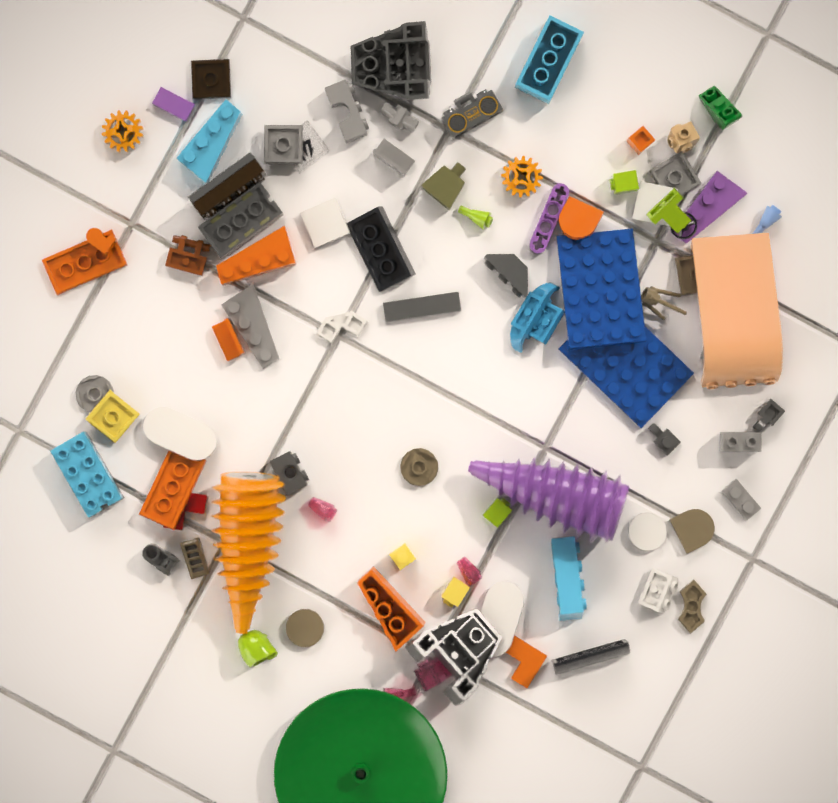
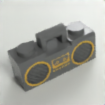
M485 89L476 94V99H474L469 91L453 100L457 109L451 108L443 113L444 117L441 119L452 140L503 112V108L492 90L487 91ZM469 100L471 101V104H469L468 106L464 108L461 107L462 104L466 103Z

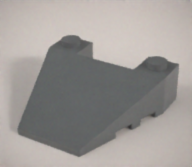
M475 609L417 635L405 649L416 662L425 659L431 652L439 659L455 678L443 693L457 706L465 702L477 690L479 682L487 670L486 667L490 659H492L502 637L480 611Z

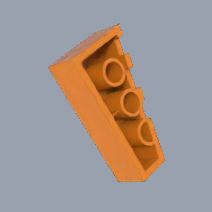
M286 227L279 228L216 265L221 284L223 286L296 265Z
M374 566L358 580L357 583L371 605L376 618L381 623L386 636L390 639L396 652L424 627L426 622Z

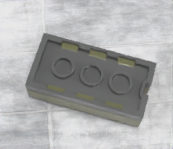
M258 182L198 226L222 260L284 215L274 200L272 202L268 200L270 195L261 182Z

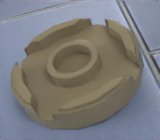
M423 448L412 449L402 458L400 464L401 474L412 485H427L437 475L438 461L429 450Z
M310 609L295 611L286 623V633L289 640L300 647L315 645L321 639L324 632L323 620L317 612Z

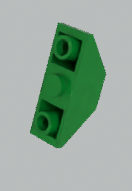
M715 85L698 95L713 121L722 130L743 117L740 111Z

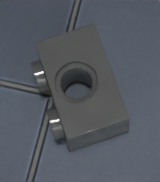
M289 451L269 461L276 476L279 477V481L284 483L282 488L286 496L308 485L306 481L309 478L305 470H300L298 464L301 462L296 453L292 454ZM293 467L296 474L293 478L286 476V468Z

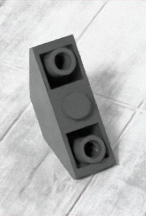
M486 254L484 256L486 260L484 264L491 271L495 269L499 273L498 278L504 284L509 283L513 287L512 292L520 298L522 296L525 298L528 295V267L515 254Z

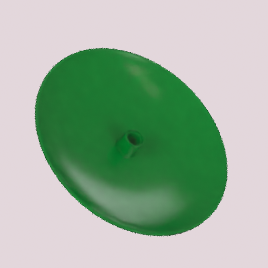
M365 688L347 689L328 694L316 700L302 710L292 721L284 733L277 750L274 764V786L278 803H443L447 788V763L443 746L436 731L425 716L414 706L387 692ZM362 769L366 772V776L360 778L356 775V771Z

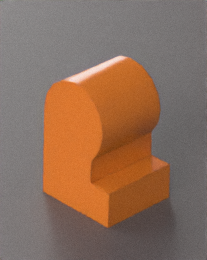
M91 228L86 234L87 241L105 255H108L118 242L111 234L106 238L104 233L98 228Z

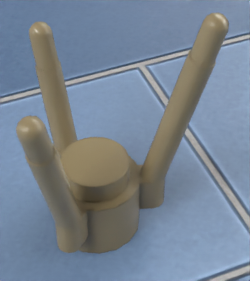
M653 286L650 288L646 287L641 294L642 305L649 308L662 320H665V317L652 305L656 306L660 303L676 312L687 315L686 311L661 300L658 293L681 297V294L657 289Z

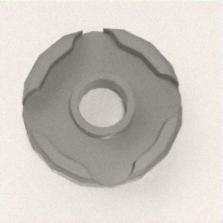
M90 375L82 379L78 384L75 392L76 400L82 409L91 412L109 390L114 392V388L105 377ZM95 388L100 391V396L96 400L90 397V391Z

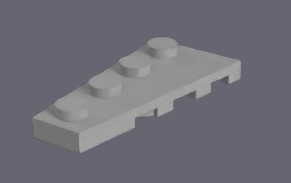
M254 284L221 304L263 369L279 359Z

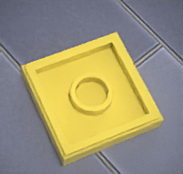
M109 390L85 420L116 443L140 414L113 391Z

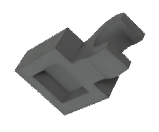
M769 399L757 413L761 418L752 428L760 432L767 423L773 426L785 410L775 401Z
M655 423L648 428L657 437L654 443L667 456L681 443L667 428L662 431Z

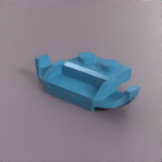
M546 283L537 287L533 292H529L511 322L510 340L513 349L522 353L525 339L529 340L531 337L545 345L547 344L565 313L563 309L551 304L552 300L550 299L553 292L559 291L560 287L553 283Z

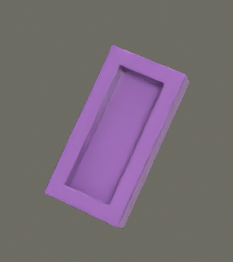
M160 87L152 102L153 105L187 122L195 107L194 103L163 87Z

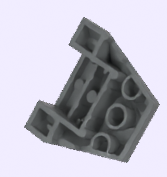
M425 21L406 22L398 28L384 31L379 36H372L350 46L353 85L409 100L429 99L431 60L430 42Z

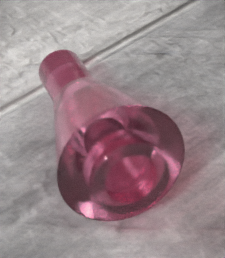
M383 688V692L390 693L401 699L416 696L415 688L406 690Z

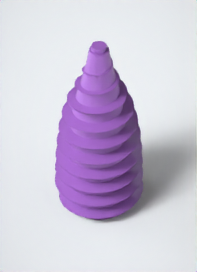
M534 457L530 464H521L520 459L516 463H505L504 460L502 463L475 460L471 461L468 467V472L471 475L486 482L488 486L491 485L499 490V496L503 494L511 498V506L517 502L521 503L524 515L532 509L536 512L537 522L545 515L549 518L550 528L558 521L563 524V533L570 527L575 528L577 538L583 532L590 533L591 543L598 536L604 538L606 543L609 540L613 541L630 485L622 484L621 474L612 481L607 478V470L601 477L594 476L593 467L587 473H581L579 471V464L573 470L565 469L564 461L559 467H551L550 458L544 465H536Z

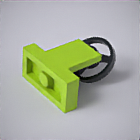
M673 188L646 215L655 225L663 218L670 226L674 236L679 239H689L697 231V221L693 215L683 212L677 206L683 197ZM687 215L691 216L694 221L690 222L691 219ZM695 225L690 235L682 237L683 232L687 231L689 226Z

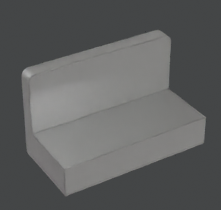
M383 139L377 149L373 151L374 156L402 176L406 175L415 162L414 159L386 139Z

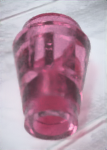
M315 497L308 504V507L323 521L331 522L338 510L335 508V505Z
M463 557L456 563L465 582L470 586L483 578L480 574L481 571L466 557Z

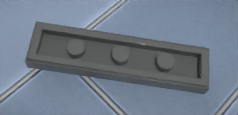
M459 292L383 303L386 322L461 311Z

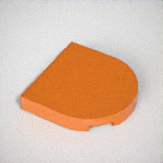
M569 196L559 215L560 228L565 236L574 240L589 237L596 230L604 211Z

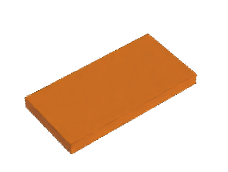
M109 230L104 233L106 238H108L110 234L116 238L113 230ZM86 240L42 259L56 295L128 265L118 242L108 255L102 253Z
M168 451L139 515L175 530L206 464V460L192 461L172 451Z

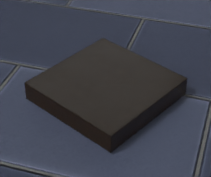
M230 59L191 60L193 100L231 98Z

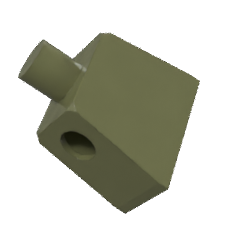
M459 162L451 170L444 165L421 185V188L446 209L450 210L465 184L460 176L466 168Z

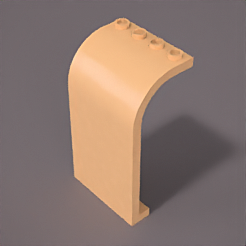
M769 233L692 238L690 247L691 253L693 252L704 350V369L701 386L707 387V389H716L718 386L733 388L741 384H745V386H755L757 383H764L765 385L775 384L778 382L782 372L783 350Z

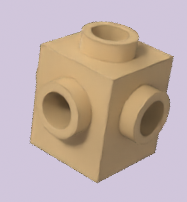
M690 121L683 125L677 124L673 126L667 141L670 148L674 149L676 154L681 151L685 153L697 144L700 136Z

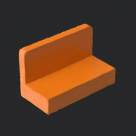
M226 318L224 319L225 321L212 326V329L227 361H231L244 355L245 352L230 319Z

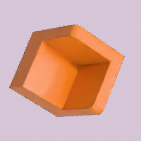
M642 126L626 141L640 155L655 139Z

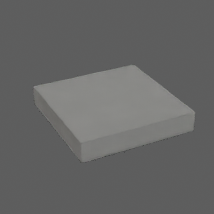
M264 125V164H303V125Z
M683 151L649 170L657 185L676 188L681 196L702 184Z

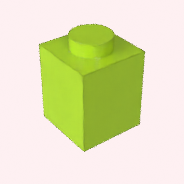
M636 170L613 173L612 179H609L610 189L614 190V194L639 190Z
M496 498L483 513V516L498 528L511 513L512 509L509 508L511 504L504 498L501 500Z

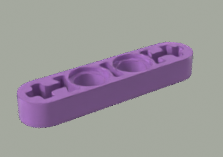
M556 184L550 193L529 244L530 250L535 254L544 252L549 243L559 215L569 195V188L565 184ZM560 187L564 188L563 192L566 193L561 195L559 201L563 202L562 205L557 201H551L552 197L556 199L558 193L555 190H559ZM556 205L558 213L550 215L547 210L548 206ZM548 222L551 225V230L548 233L542 232L540 230L541 223ZM537 232L542 236L548 237L547 240L542 239L541 245H543V248L538 250L533 245V242H537L540 237L536 236Z

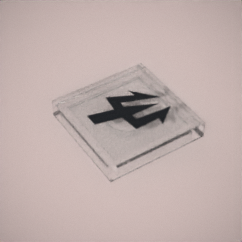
M308 120L301 124L303 125V164H293L299 174L330 152Z

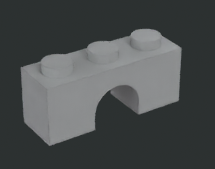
M345 79L324 87L332 108L342 105L350 111L349 117L339 123L345 142L349 143L366 136V130L369 129L365 118L361 119L359 112L362 109L359 101H354L352 95L355 94L352 84H347Z

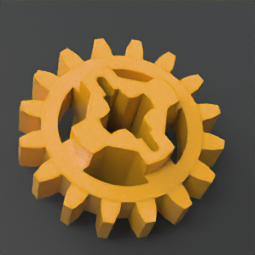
M118 110L117 116L111 113L110 120L105 118L108 124L102 125V128L106 130V132L102 133V136L107 137L104 142L106 144L111 142L110 148L114 149L117 147L118 152L122 148H124L125 152H128V147L134 150V144L141 143L138 138L144 137L140 133L144 127L138 126L141 120H134L136 115L133 113L129 116L127 110L124 114ZM125 119L130 120L134 125H127ZM117 121V124L115 125V127H114V128H111L112 125ZM122 125L127 130L124 132V138L118 133L121 131ZM135 134L133 139L129 142V138L131 137V135ZM112 137H118L120 139L121 144L115 142L112 139Z
M522 156L521 160L514 157V163L509 160L507 162L509 167H503L506 173L501 174V177L506 179L502 182V185H508L506 192L512 190V196L519 193V198L523 194L529 197L530 191L535 194V187L540 188L541 186L538 181L543 179L542 176H538L542 172V169H536L538 163L532 164V158L525 161V156ZM517 165H527L528 167L519 168ZM510 171L514 174V179L511 182L509 180ZM533 172L535 175L534 183L530 180V175ZM518 173H520L521 175L525 173V174H526V177H525V180H526V181H524V180H520V181H519V180H518V177H519ZM517 186H524V187L527 188V189H523V190H522V189H517L516 187H517Z

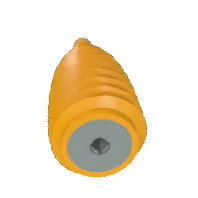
M222 473L221 484L212 487L220 492V498L211 501L220 506V513L212 515L213 518L220 520V527L212 531L220 534L221 541L213 544V546L220 548L222 551V556L214 560L223 563L224 570L217 574L226 579L227 585L222 589L228 590L230 599L228 603L231 604L234 629L239 634L248 633L253 613L256 611V603L263 598L262 594H260L261 588L270 584L264 577L266 574L275 571V568L268 564V562L279 556L271 547L281 542V539L275 536L274 532L283 528V525L275 521V519L285 514L283 509L277 507V503L286 500L284 495L278 493V488L283 487L284 483L279 481L278 476L267 473Z

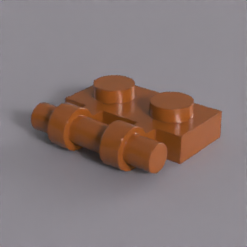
M174 235L172 242L179 244L178 249L170 247L165 266L203 276L207 257L200 255L202 250L209 252L211 245L199 239L195 241L188 239L184 235H181V237ZM185 246L195 248L194 254L184 251Z

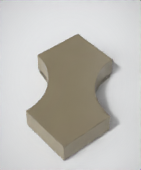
M694 579L679 591L683 597L684 608L678 620L690 634L705 622L701 615V603L707 595Z

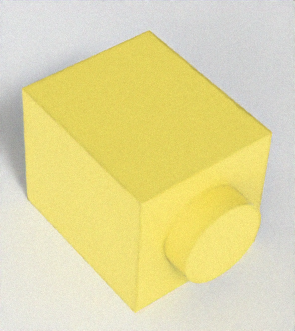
M406 543L389 553L400 570L416 560V557Z
M453 576L441 595L444 598L443 602L450 607L454 605L458 607L470 586Z

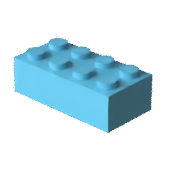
M549 15L515 84V88L549 104L584 32Z

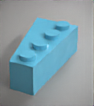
M225 100L177 157L184 166L206 184L211 180L227 148V144L242 117L241 111L228 100Z
M575 536L554 538L551 540L555 569V585L558 590L557 604L560 607L559 621L582 619L584 610H587L586 598H582L581 591H585L584 580L580 579L579 572H582L581 560L578 561L577 553H580L579 542H575Z

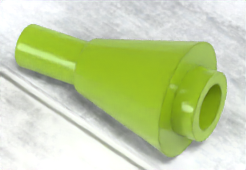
M462 205L458 209V213L469 217L470 220L483 230L486 227L489 228L492 224L493 217H491V212L471 210Z

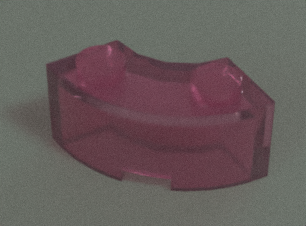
M437 657L429 661L425 659L417 664L418 668L414 671L424 691L441 684L452 676Z

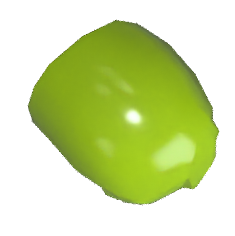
M258 630L248 631V633L242 634L238 639L240 654L250 668L265 660H271L278 655V652L268 640V635Z

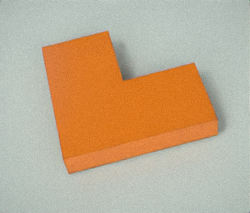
M514 636L510 649L505 652L520 661L511 679L528 688L547 655L517 636Z

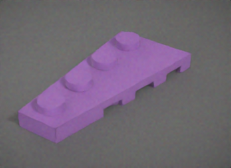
M716 171L687 210V213L693 215L697 221L696 233L689 239L680 240L687 244L748 193L719 171ZM687 215L691 219L690 222L694 221L691 216ZM695 225L689 226V229L683 232L682 237L690 235Z

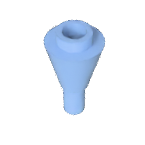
M767 205L759 222L760 224L752 234L763 233L765 229L782 217L779 215L782 211L774 205L771 207Z

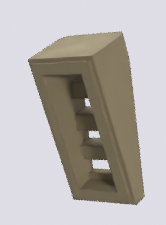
M200 538L181 542L180 546L190 578L195 579L210 574ZM197 546V548L187 551L186 547ZM199 552V556L189 558V554ZM201 559L202 563L191 565L192 561ZM202 566L204 568V570L195 573L193 572V569L199 568Z

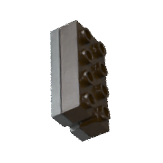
M250 152L188 196V199L204 220L209 219L220 208L226 207L233 202V199L238 195L241 196L248 191V188L252 185H256L258 182L262 183L265 180L266 173Z

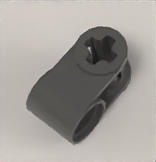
M154 543L148 544L142 551L143 558L168 576L171 575L170 571L176 562L179 563L180 561L175 555ZM154 548L157 552L156 557H149L147 549Z

